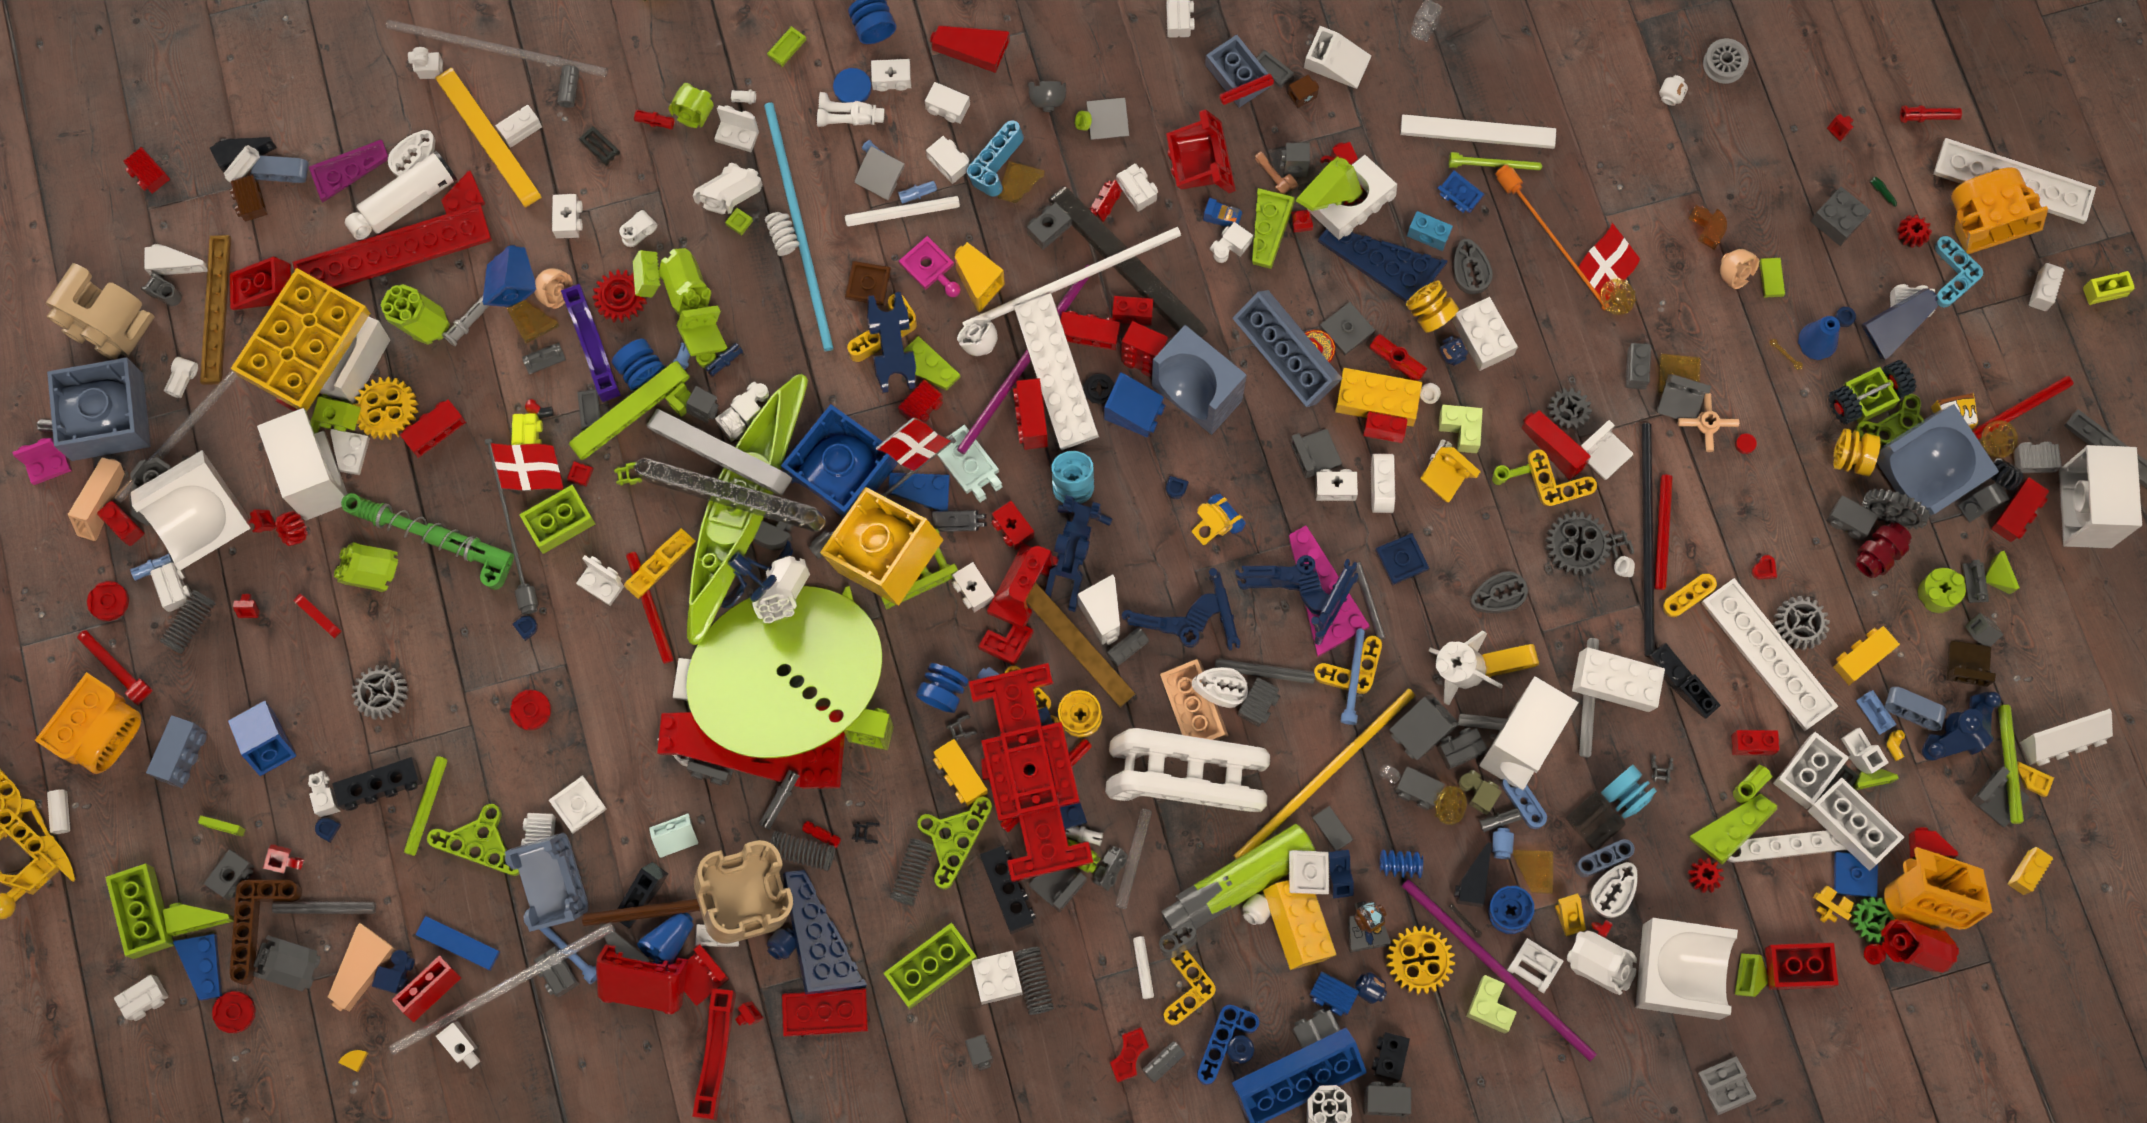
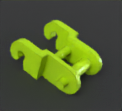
M633 462L626 464V467H617L614 470L618 474L616 484L622 486L626 483L633 485L637 481L639 483L642 482V478L630 479L629 475L630 469L634 468V466L638 467L639 463ZM621 472H626V479L622 478Z

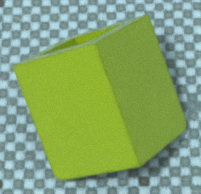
M682 382L666 397V401L682 417L686 414V402L691 393Z

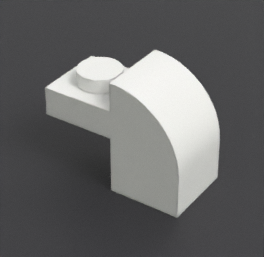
M1857 728L1841 738L1850 753L1848 757L1860 771L1872 774L1889 763L1878 745H1871L1861 728Z

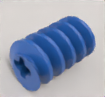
M1381 850L1379 872L1381 873V870H1384L1385 876H1388L1389 871H1392L1393 876L1396 877L1398 871H1400L1403 878L1406 872H1409L1410 878H1413L1414 873L1417 872L1418 878L1421 879L1423 873V854L1420 858L1419 852H1415L1412 857L1411 852L1407 851L1405 856H1403L1402 851H1398L1395 856L1394 851L1390 850L1387 856L1386 851Z

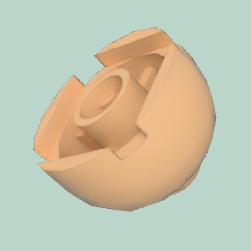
M1737 249L1725 254L1720 266V274L1723 281L1734 289L1743 287L1749 282L1745 279L1750 274L1754 276L1756 273L1759 259L1756 255L1745 249Z
M556 268L546 269L535 279L536 290L534 294L543 305L557 309L565 304L561 290L572 287L573 280L569 274Z

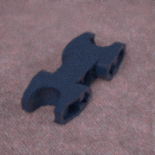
M901 292L894 294L895 305L893 310L889 312H883L878 308L874 295L868 296L867 322L870 335H880L882 355L873 356L875 374L882 394L888 393L889 377L895 373L905 377L909 390L915 389L916 364L914 352L903 351L901 330H908L910 328L908 311Z

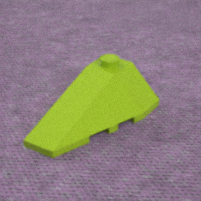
M1336 157L1298 196L1296 202L1311 211L1328 208L1329 204L1341 205L1342 201H1347L1348 203L1355 201L1361 196L1362 189L1354 166L1350 165L1347 160Z

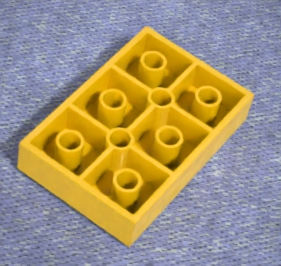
M296 268L234 362L231 370L237 376L298 410L304 408L307 412L371 313L363 304Z

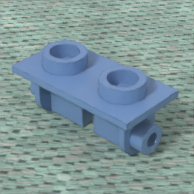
M1873 690L1856 700L1879 735L1897 725Z

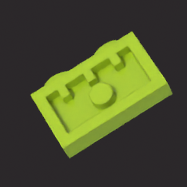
M718 305L681 312L676 326L691 356L726 351L727 346L716 325L721 312Z

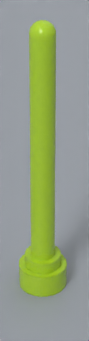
M1450 152L1449 168H1458V166L1462 165L1502 168L1508 165L1515 169H1542V164L1539 162L1463 157V155H1459L1457 152Z

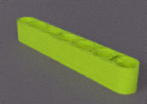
M678 361L671 363L569 442V446L580 460L586 459L667 397L682 382L685 383L690 376Z

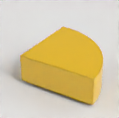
M362 1050L350 1051L338 1063L359 1072L368 1052Z

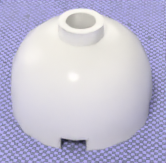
M976 318L973 320V325L969 327L967 324L959 332L957 340L968 354L982 356L992 352L998 339L997 330L988 318Z

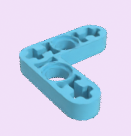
M1948 236L1941 237L1935 244L1937 254L1958 273L1956 277L1937 293L1938 300L1936 302L1940 307L1944 308L1953 304L1983 276L1981 266ZM1944 244H1948L1947 248L1943 249L1941 247ZM1954 256H1961L1964 263L1957 264L1954 261ZM1970 272H1976L1974 276H1970ZM1959 281L1963 283L1964 289H1956L1954 282ZM1951 291L1950 297L1943 300L1942 297Z

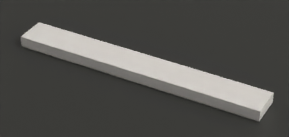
M1402 115L1400 135L1554 149L1556 128Z

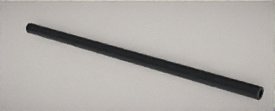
M1643 423L1644 655L1649 657L1655 651L1652 424Z

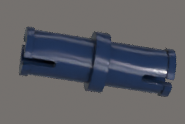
M734 343L724 353L720 352L717 355L718 357L709 365L705 366L706 371L708 372L714 367L709 373L714 377L725 366H730V362L742 354L743 350L740 347L737 351L733 352L739 347L737 343Z

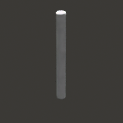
M1359 562L1355 572L1358 573V581L1376 636L1382 640L1386 637L1361 562Z

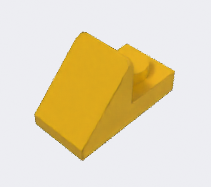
M1578 893L1558 899L1559 905H1556L1555 909L1565 935L1569 936L1585 931L1582 903Z

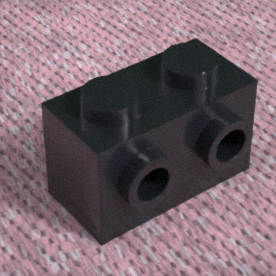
M1387 1032L1382 1037H1378L1376 1049L1380 1050L1378 1058L1374 1057L1371 1068L1375 1070L1374 1076L1397 1082L1401 1080L1410 1038Z

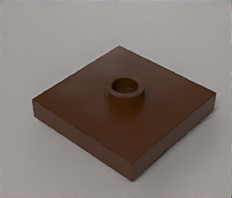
M852 261L845 299L868 303V296L874 295L876 304L884 306L891 267Z

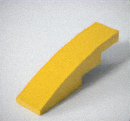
M680 528L625 582L624 587L639 599L696 541Z

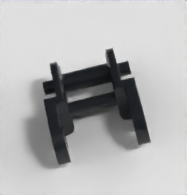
M859 822L853 824V827L856 829L855 837H852V840H855V842H858V840L865 841V844H878L877 840L867 839V829L873 826L880 827V824L874 822H866V825H861ZM860 828H864V837H859Z

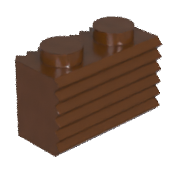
M254 175L231 181L232 188L229 190L232 199L237 202L234 208L238 217H242L246 222L268 215L259 182Z

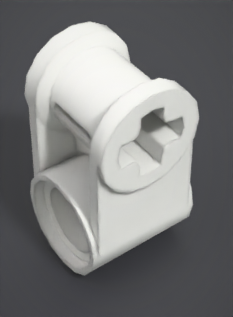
M644 210L637 212L633 218L620 227L619 231L624 245L627 247L636 246L656 230L657 223Z

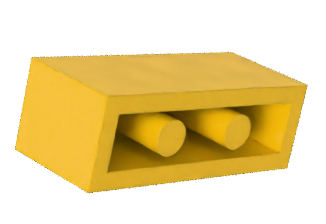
M1884 626L1879 630L1876 628L1872 629L1866 634L1868 639L1864 642L1859 640L1851 646L1852 652L1849 654L1844 652L1835 659L1838 663L1833 668L1848 685H1851L1900 645Z
M955 739L933 752L935 765L939 770L943 768L946 773L944 778L950 787L954 785L957 792L955 795L961 804L965 802L968 807L977 798L988 794L987 788Z

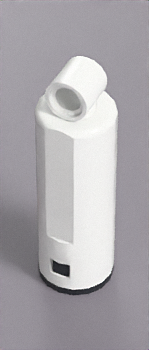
M436 151L359 203L357 209L360 213L350 214L345 219V226L357 240L369 236L372 229L376 234H379L451 185L457 178L445 160Z

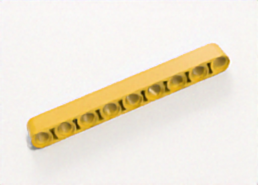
M452 67L436 76L435 79L523 206L526 208L541 199L542 197Z

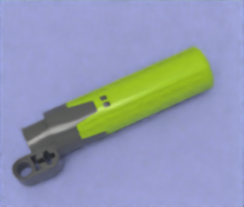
M1294 824L1175 896L1177 902L1161 911L1162 918L1170 930L1159 941L1162 955L1166 958H1174L1193 947L1197 942V929L1289 874V851H1316L1304 829L1298 824ZM1187 933L1188 935H1191V937L1187 938V936H1184V934ZM1167 943H1173L1175 945L1174 948L1170 950L1165 949L1164 946Z

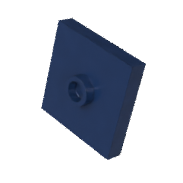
M1413 533L1375 549L1392 586L1430 569Z

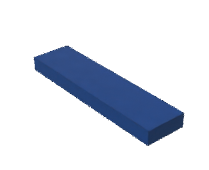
M427 916L423 919L416 933L417 936L490 971L500 954V951Z

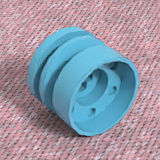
M1067 451L1054 459L1052 463L1053 494L1056 499L1064 503L1065 496L1069 495L1081 504L1091 498L1094 492L1093 462L1089 456L1078 451Z
M1634 764L1601 792L1609 803L1616 799L1621 801L1616 807V811H1619L1624 806L1628 809L1621 815L1623 819L1639 812L1651 801L1657 792L1654 787L1647 793L1644 791V788L1650 784L1649 781L1641 785L1637 783L1643 774Z

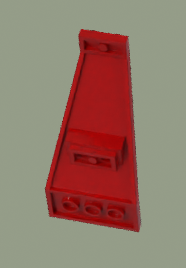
M820 706L816 707V709L819 711L827 710L830 706ZM834 710L830 713L829 720L834 723L839 722L843 719L844 713L841 710ZM692 712L661 713L657 754L681 755L781 783L788 769L800 775L794 785L795 787L803 789L840 788L845 733L843 731L827 743L804 753L780 758H757L741 755L718 745L702 731L695 721Z

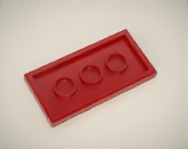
M866 989L840 990L805 995V992L782 994L784 1037L868 1032Z

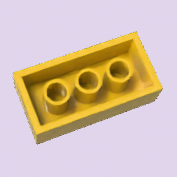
M1349 368L1343 369V379L1340 382L1336 413L1367 418L1368 412L1371 411L1376 414L1379 412V414L1383 413V415L1407 418V426H1414L1422 382Z
M1289 880L1275 883L1263 890L1290 970L1323 962L1336 955L1316 894L1290 893Z

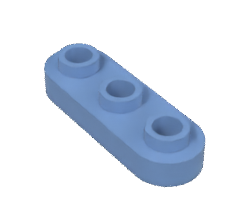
M1503 779L1502 788L1515 808L1519 809L1525 823L1532 829L1541 828L1547 821V815L1529 787L1526 785L1524 790L1518 787H1510L1507 780ZM1521 798L1526 799V805L1521 804ZM1532 816H1537L1538 822H1534Z

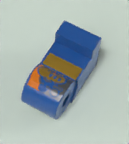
M1209 198L1203 221L1225 227H1231L1234 222L1239 225L1242 211Z

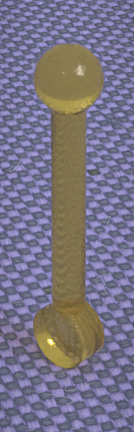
M1776 339L1770 340V345L1775 346L1794 364L1796 370H1800L1803 367L1802 362H1797L1778 344Z

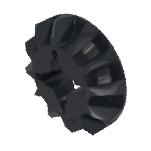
M1105 374L1090 376L1084 384L1086 399L1090 400L1092 404L1097 403L1101 405L1106 403L1115 385L1113 380ZM1098 383H1100L1102 389H1105L1102 391L1101 396H1099L1097 391H1094V389H1097Z

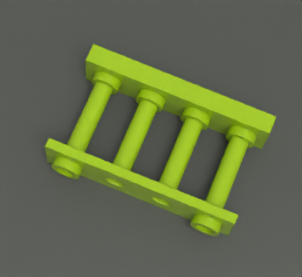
M940 548L934 553L940 566L939 571L932 574L925 567L921 572V579L913 584L902 602L953 579L952 574L956 573L958 569L955 564H947ZM883 597L881 598L886 610L896 605Z

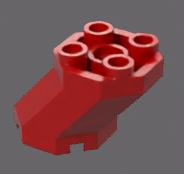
M1894 919L1881 931V936H1884L1882 949L1893 962H1904L1927 971L1940 973L1948 971L1957 962L1959 948L1948 933L1941 928L1932 929L1912 921Z

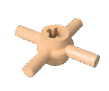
M1711 393L1705 394L1703 398L1704 412L1697 418H1678V426H1697L1699 431L1705 434L1706 452H1713V433L1717 432L1720 427H1739V419H1720L1718 414L1712 411Z

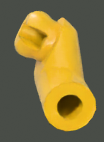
M1902 730L1893 731L1887 741V748L1895 761L1905 757L1899 747L1902 739L1905 738Z

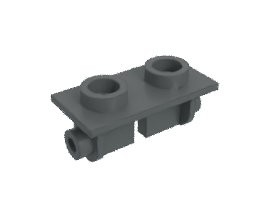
M559 342L522 357L529 375L566 360Z
M1973 560L1972 563H1964L1963 570L1968 603L1989 602L1983 562L1980 563V560Z
M1115 846L1109 849L1102 861L1108 866L1107 868L1099 866L1093 876V883L1098 886L1101 885L1106 891H1109L1110 887L1115 884L1119 871L1125 866L1128 855L1121 848L1118 849Z

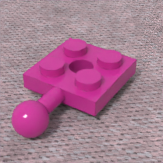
M928 236L899 260V264L925 290L938 280L945 287V292L949 297H956L960 294L961 288L959 284L950 282L943 275L954 266V262ZM924 259H929L932 261V264L924 267L921 265V262Z

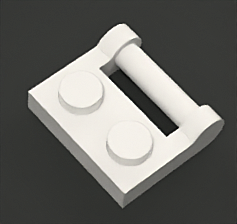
M1527 938L1507 971L1512 974L1516 973L1538 987L1540 992L1544 993L1562 965L1563 960ZM1521 960L1545 975V979L1542 981L1520 967L1519 963Z

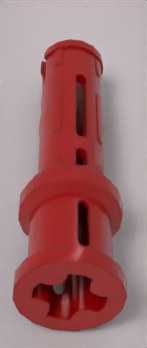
M1919 105L1918 107L1902 106L1900 110V120L1902 123L1907 121L1922 123L1925 120H1961L1962 117L1961 108H1925V106Z

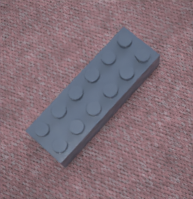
M1269 290L1257 292L1233 317V320L1306 407L1319 403L1343 379Z

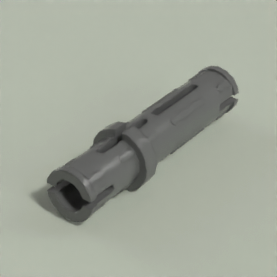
M788 769L781 785L777 786V792L759 825L771 830L786 799L792 795L793 792L791 790L800 777L799 774Z

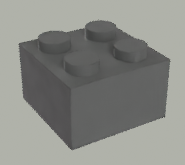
M1841 186L1816 212L1810 222L1841 246L1866 220L1871 210Z
M1372 1082V1084H1369L1364 1089V1115L1406 1117L1411 1114V1087H1406V1083H1393L1391 1086H1385L1384 1082Z

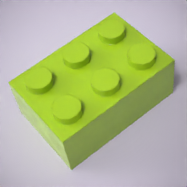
M573 485L519 514L542 554L595 525L593 518Z
M866 707L860 716L844 730L848 742L888 750L894 726L890 714H887L886 710L875 708V711Z

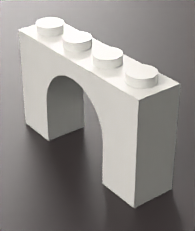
M1366 155L1352 164L1360 185L1367 192L1368 197L1365 201L1356 206L1329 204L1328 208L1315 211L1307 208L1337 239H1341L1344 235L1348 236L1353 231V228L1358 224H1363L1368 216L1372 213H1377L1383 204L1387 201H1392L1396 196L1397 183Z

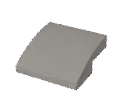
M1125 98L1087 101V111L1090 112L1092 117L1090 126L1091 140L1129 136Z
M871 146L858 171L855 183L889 200L897 186L896 182L905 164Z
M1737 1056L1698 1073L1717 1116L1751 1102L1757 1097L1746 1078L1747 1074Z

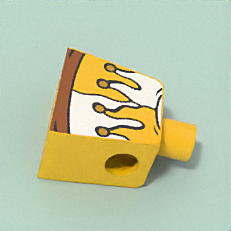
M1974 393L1937 400L1931 406L1933 413H1936L1955 404L1971 429L1978 424Z

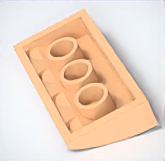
M1195 659L1161 673L1160 676L1182 735L1216 741L1228 737L1218 706L1203 698L1192 687L1193 678L1204 672L1200 660Z

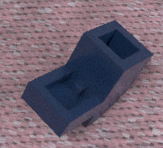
M1349 850L1328 852L1329 884L1333 899L1354 896V882L1350 870Z

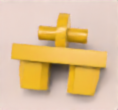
M1826 886L1820 893L1816 892L1813 897L1828 907L1827 909L1821 906L1817 908L1816 911L1822 914L1820 921L1825 923L1829 919L1835 922L1838 917L1832 914L1833 911L1844 919L1849 920L1852 916L1849 913L1854 903L1844 896L1838 905L1832 903L1831 901L1837 892L1829 886Z

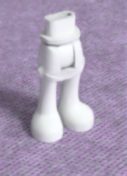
M820 92L817 127L838 123H849L854 126L875 125V122L883 123L884 108H876V105L872 107V105L860 101L849 103L830 101L827 93ZM828 112H848L850 114H831Z

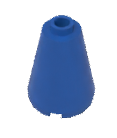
M1826 316L1807 324L1801 330L1798 337V344H1800L1802 353L1814 360H1822L1832 356L1838 347L1839 321L1833 316Z
M688 913L673 915L639 940L637 943L639 950L647 958L650 956L655 960L653 963L662 965L664 960L669 961L668 964H673L694 926L692 923L693 918Z

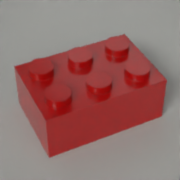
M1132 321L1122 340L1121 362L1128 368L1139 369L1144 375L1152 377L1153 359L1168 344V337Z
M1040 378L1016 381L1017 388H1013L1014 404L1019 406L1015 407L1017 425H1020L1018 426L1019 444H1024V450L1048 447Z
M1834 943L1769 945L1765 948L1769 990L1833 988L1839 985Z

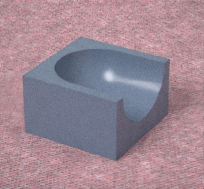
M1184 325L1153 359L1152 387L1212 435L1242 402L1247 375L1189 327Z
M128 358L47 372L54 447L71 461L151 447L144 375Z
M1955 404L1932 414L1881 447L1877 459V464L1895 491L1902 495L1906 494L1908 498H1915V502H1921V505L1926 506V510H1929L1930 516L1936 514L1999 472Z

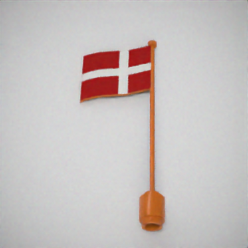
M1508 165L1500 168L1495 173L1497 181L1507 194L1517 193L1602 304L1601 308L1604 311L1610 307L1607 303L1616 288L1634 271L1640 261L1639 256L1612 222L1607 233L1588 251L1580 265L1577 266L1520 191L1523 181L1516 171Z

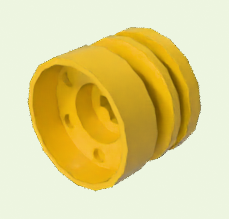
M1434 281L1422 287L1406 302V306L1409 310H1412L1413 316L1420 315L1417 322L1426 333L1443 326L1459 310L1451 297L1444 298L1447 295V291L1442 289L1443 285L1440 281Z
M1844 428L1835 446L1834 468L1838 470L1843 468L1844 471L1849 472L1854 464V472L1856 474L1869 477L1878 459L1880 436L1865 433L1859 441L1860 435L1858 431L1851 433L1850 429Z
M1082 690L1072 691L1065 695L1059 704V720L1062 722L1064 730L1070 735L1079 738L1088 737L1101 726L1103 718L1101 707L1096 697L1091 693ZM1080 711H1083L1084 715H1086L1082 717V720H1079L1078 716H1076Z

